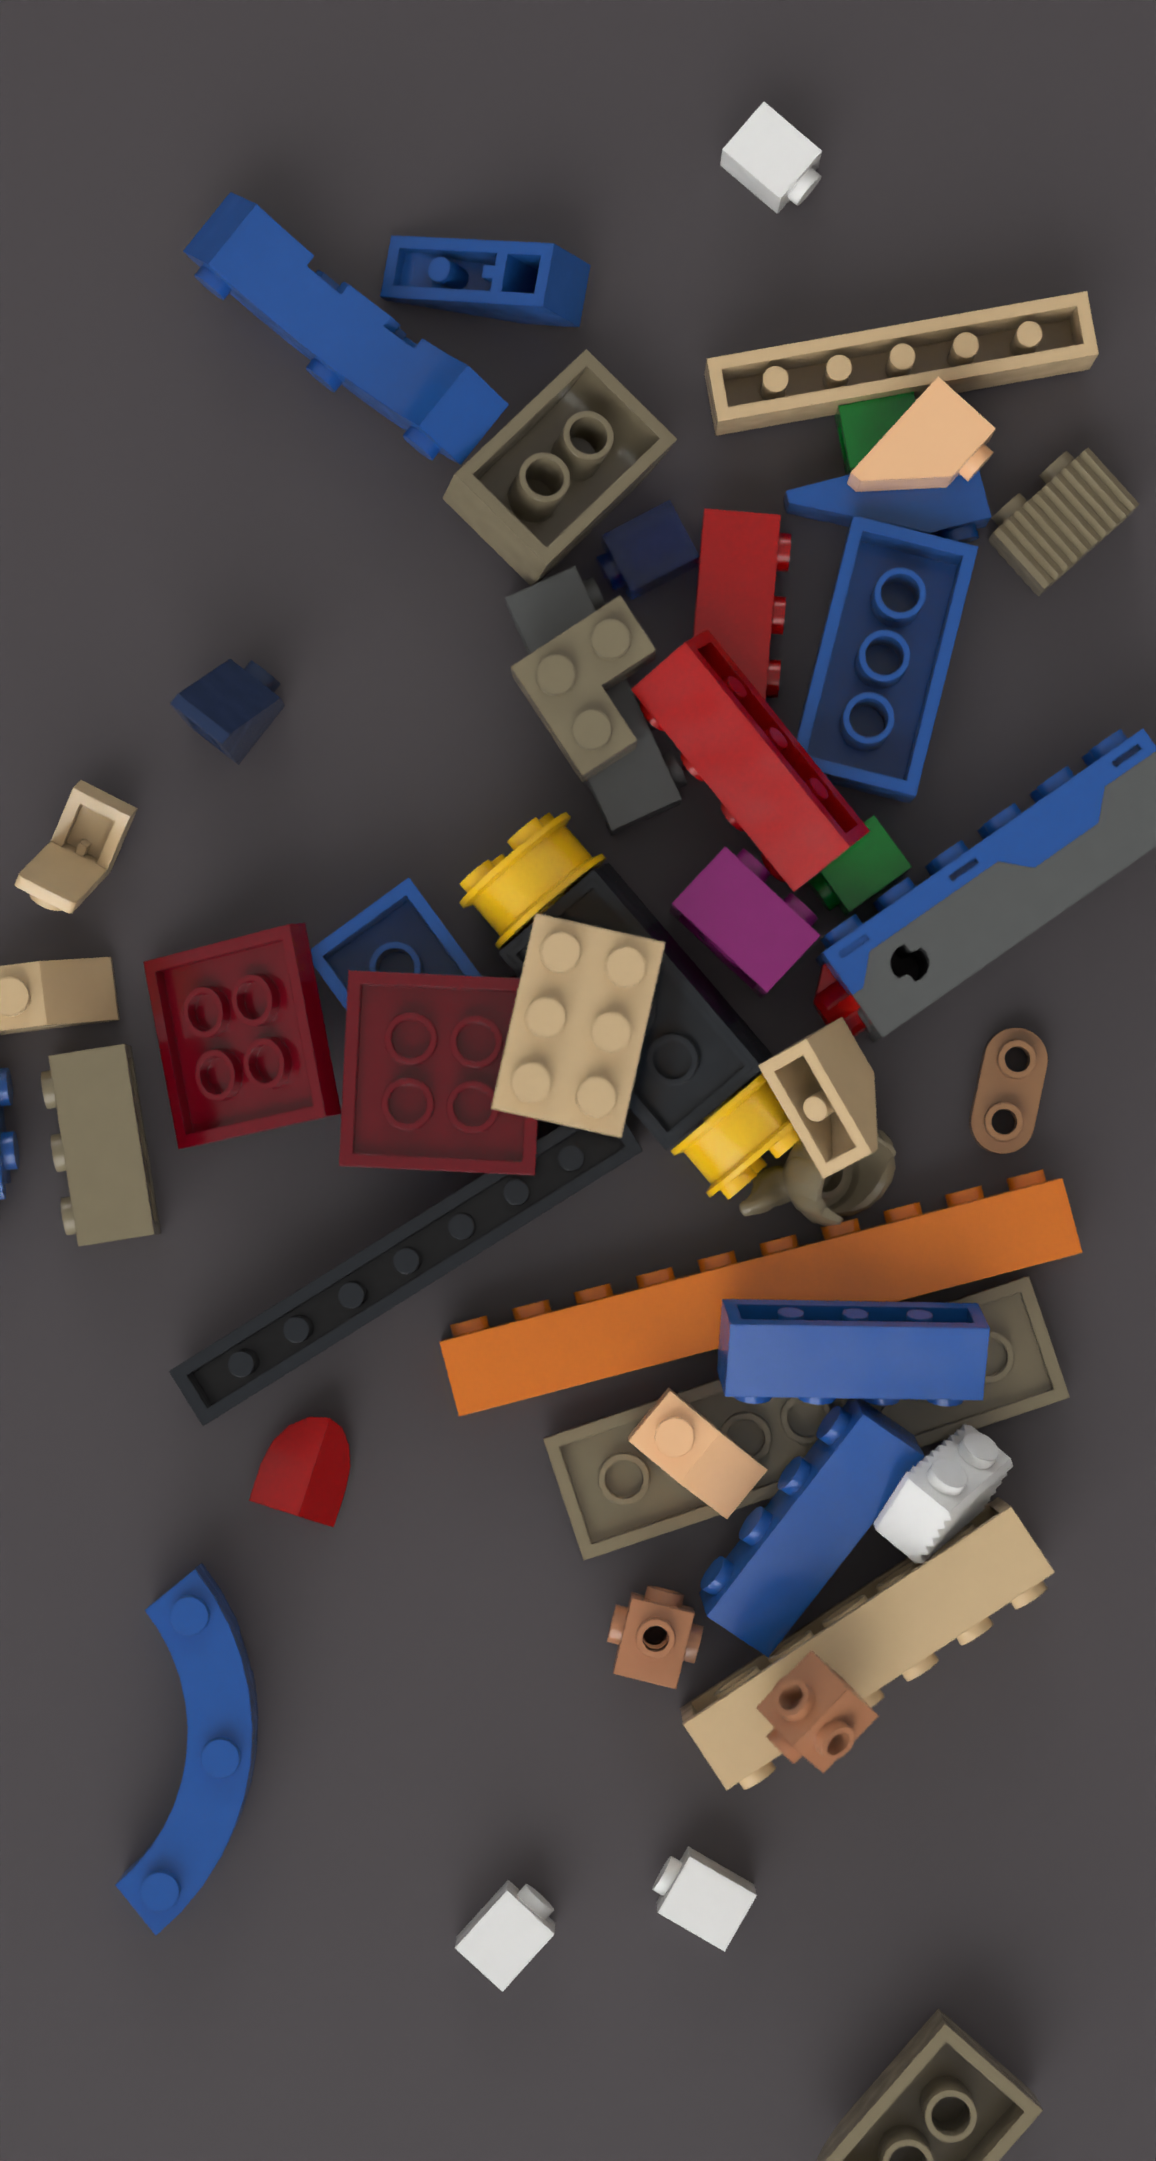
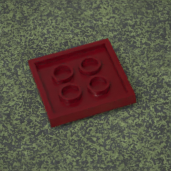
M305 923L287 924L143 962L178 1149L197 1147L341 1114Z
M348 970L339 1166L535 1176L538 1120L492 1110L491 1108L521 978Z

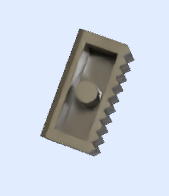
M1089 447L1077 458H1074L1068 450L1065 451L1039 475L1046 484L1028 501L1021 493H1018L991 518L998 525V528L990 536L989 543L1037 596L1044 593L1140 505Z

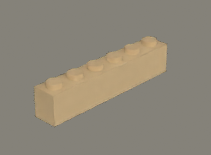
M1084 291L707 358L704 375L715 436L831 416L836 414L839 405L914 392L915 400H917L937 377H940L956 393L1089 370L1099 352L1088 292Z

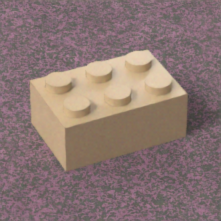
M535 913L491 1107L492 1110L621 1138L665 942Z

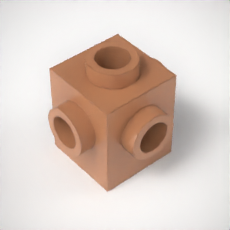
M647 1585L645 1595L631 1592L628 1607L615 1605L607 1642L618 1645L613 1663V1674L672 1689L677 1688L683 1661L695 1663L703 1633V1626L693 1624L694 1608L682 1605L684 1594L658 1586ZM652 1626H660L667 1631L665 1637L658 1642L648 1641L643 1636L644 1632Z
M812 1650L788 1675L776 1683L772 1692L756 1707L774 1727L766 1737L793 1764H796L804 1756L823 1773L837 1759L844 1756L851 1749L854 1741L879 1716L837 1672Z

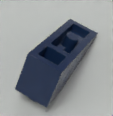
M232 659L227 660L179 692L170 703L190 728L238 765L285 707L282 699L274 693L281 685L278 680L252 660L243 669Z

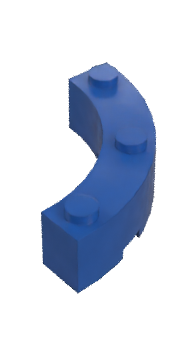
M230 192L183 250L200 267L194 277L205 288L222 300L228 294H231L257 318L310 360L305 369L317 381L332 392H336L341 385L384 417L405 430L403 438L429 460H433L440 453L461 465L509 405L467 364L455 359L423 338L418 344L407 338V334L400 329L401 325L350 284L342 282L339 285L320 270L312 271L307 265L314 255L272 219L258 204Z
M203 1563L198 1565L145 1609V1612L159 1630L175 1663L185 1699L188 1727L187 1754L183 1777L168 1819L154 1842L122 1874L115 1885L155 1935L161 1932L183 1911L203 1887L224 1853L242 1815L252 1783L257 1754L259 1716L253 1670L250 1667L248 1653L240 1634L241 1629L222 1590Z

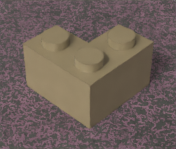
M621 595L511 666L512 677L582 783L623 758L637 747L636 737L606 691L654 661L656 649Z

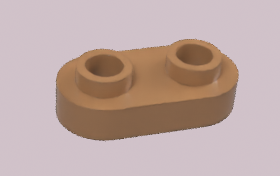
M1009 1028L1000 1031L987 1042L983 1050L969 1116V1129L975 1142L981 1148L991 1153L1007 1154L1021 1149L1030 1140L1035 1128L1048 1065V1054L1042 1040L1035 1033L1027 1029ZM1012 1047L1022 1049L1027 1055V1065L1020 1072L1010 1070L1005 1063V1055ZM1000 1109L1009 1111L1014 1117V1127L1007 1134L996 1132L992 1126V1117Z

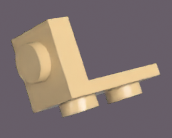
M80 780L71 791L51 841L19 872L15 886L29 893L30 898L43 908L73 913L111 872L138 808Z

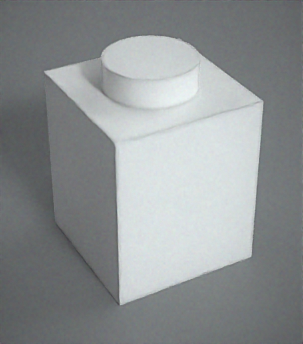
M763 102L722 149L720 166L778 214L789 200L797 206L800 205L816 187L822 177L815 171L819 167L822 150L767 103Z
M689 1846L680 1860L673 1856L668 1858L652 1888L653 1891L660 1894L656 1901L657 1913L724 1952L757 1896L753 1883Z
M507 1880L457 1935L455 1949L503 1992L555 1935V1922L549 1917L554 1908L530 1885L525 1884L519 1890Z

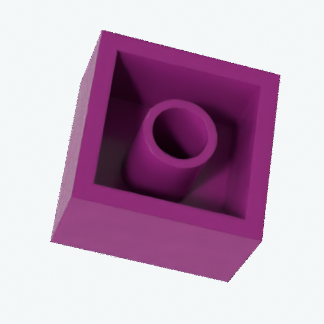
M725 846L672 902L669 913L762 999L821 936L812 928L818 918L792 893H789L782 900L765 883L771 875L770 872L748 851L742 848L735 856Z

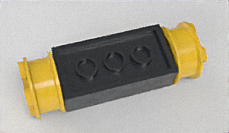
M548 812L539 820L535 817L507 841L514 851L507 857L502 853L493 861L486 860L461 881L460 886L467 894L461 899L459 904L463 909L474 905L500 937L495 946L498 950H501L498 954L519 978L522 975L535 913L665 942L629 1107L665 1150L670 1148L703 1120L704 1122L670 1152L674 1156L684 1152L711 1184L706 1191L709 1198L718 1191H721L729 1200L768 1165L761 1157L766 1151L769 1150L778 1159L800 1140L763 1073L758 1075L747 1086L742 1087L760 1071L758 1065L773 1057V1055L610 863L602 865L607 858L602 853L592 857L566 825L571 816L564 812L554 818Z

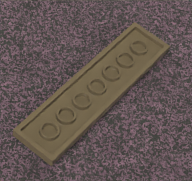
M1026 1275L945 1302L978 1303L990 1327L983 1400H964L962 1404L951 1407L934 1405L927 1400L900 1399L898 1403L888 1406L870 1405L912 1433L921 1448L948 1439L951 1434L954 1435L957 1429L960 1430L963 1424L971 1425L978 1429L1070 1398L1030 1277ZM720 1379L676 1393L768 1469L736 1509L772 1498L779 1490L778 1481L786 1466L797 1456L804 1458L818 1440L816 1436L817 1430L827 1413L835 1406L843 1407L848 1401V1398H836L830 1404L814 1405L805 1403L798 1398L772 1397L766 1403L749 1404L738 1401L734 1397H725ZM658 1399L543 1437L583 1560L720 1515L628 1441L629 1434Z

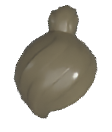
M877 1129L878 1150L823 1179L800 1139L793 1145L784 1167L772 1166L758 1173L753 1180L751 1194L739 1204V1210L743 1216L762 1214L776 1206L784 1205L791 1201L795 1208L813 1224L817 1223L823 1226L840 1225L843 1221V1216H853L868 1209L884 1195L891 1185L896 1168L894 1160L896 1151L893 1147V1141L884 1131Z

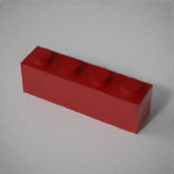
M704 508L693 637L708 629L765 701L766 697L778 698L781 660L769 659L771 634L783 635L786 597L774 596L776 571L788 572L791 533H780L781 515ZM682 763V770H687Z
M708 629L684 642L631 689L640 700V709L644 717L656 729L665 731L681 751L680 757L685 768L696 779L706 782L721 801V809L726 819L736 829L747 833L762 852V861L767 870L777 880L786 882L793 892L815 877L870 832Z

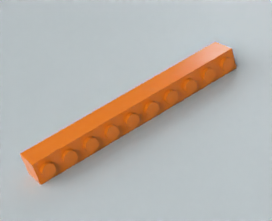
M1044 1169L1007 1178L1009 1191L985 1197L982 1185L946 1194L947 1207L923 1213L919 1201L884 1210L883 1215L886 1223L861 1229L858 1218L842 1221L840 1225L821 1227L824 1239L799 1245L796 1234L759 1243L762 1255L737 1262L735 1251L732 1250L698 1259L700 1272L675 1278L673 1267H667L635 1276L638 1285L636 1289L613 1294L611 1283H606L573 1292L576 1301L575 1305L551 1310L549 1299L512 1308L514 1321L490 1327L487 1315L451 1324L450 1328L453 1337L441 1339L440 1346L459 1417L719 1349L722 1299L897 1302L1080 1254L1082 1249L1063 1178H1054L1046 1181Z

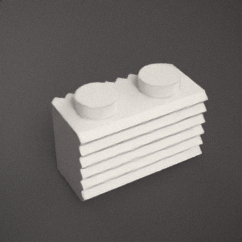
M963 1424L960 1430L957 1429L954 1435L951 1434L948 1440H944L941 1445L937 1446L935 1451L932 1450L929 1456L926 1455L922 1461H919L916 1466L911 1468L910 1472L905 1473L874 1521L875 1530L914 1563H924L985 1509L984 1506L991 1501L990 1497L996 1493V1488L1002 1484L1001 1480L1007 1476V1472L1013 1467L1011 1458L1000 1450L991 1438L978 1432L971 1425Z

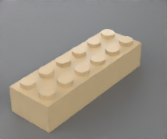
M997 1497L985 1505V1509L965 1525L963 1529L924 1563H914L910 1558H905L783 1639L769 1657L764 1654L759 1655L682 1706L680 1710L684 1727L725 1789L728 1790L737 1783H740L744 1790L749 1789L775 1771L776 1767L772 1760L782 1753L766 1737L774 1727L756 1707L772 1692L776 1683L788 1675L811 1650L837 1672L872 1708L885 1697L880 1688L901 1674L906 1681L917 1678L939 1661L934 1652L954 1639H957L960 1645L973 1641L993 1626V1622L989 1618L990 1615L1008 1603H1011L1015 1609H1019L1043 1594L1048 1589L1043 1580L1055 1572L1013 1508Z

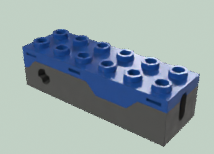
M1119 729L1081 757L1087 768L1080 773L1074 775L1069 766H1066L1036 787L1029 794L1035 802L1030 808L1021 812L1016 803H1013L977 830L983 839L977 845L968 849L963 840H960L925 866L931 877L915 886L912 880L907 877L877 898L872 904L879 913L864 924L854 914L824 935L820 941L826 950L815 959L821 967L813 1000V1005L824 1023L828 1025L843 1017L854 1037L865 1030L873 1043L1155 848L1156 746L1146 731L1141 729L1130 738H1127L1122 729ZM893 952L901 959L907 958L910 955L916 959L919 971L916 981L908 974L899 979L894 975L891 969Z

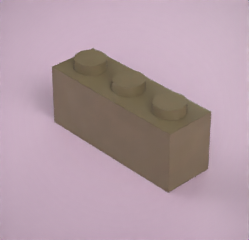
M119 1044L48 1056L50 1070L41 1072V1085L46 1108L57 1109L60 1133L51 1135V1149L56 1171H66L70 1196L61 1198V1213L66 1235L76 1234L79 1247L161 1234L132 1046Z

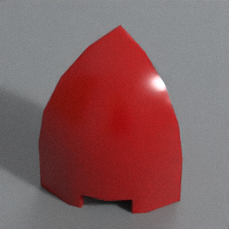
M307 1417L290 1424L272 1441L260 1464L249 1501L334 1528L345 1495L350 1472L349 1443L343 1428L331 1418Z

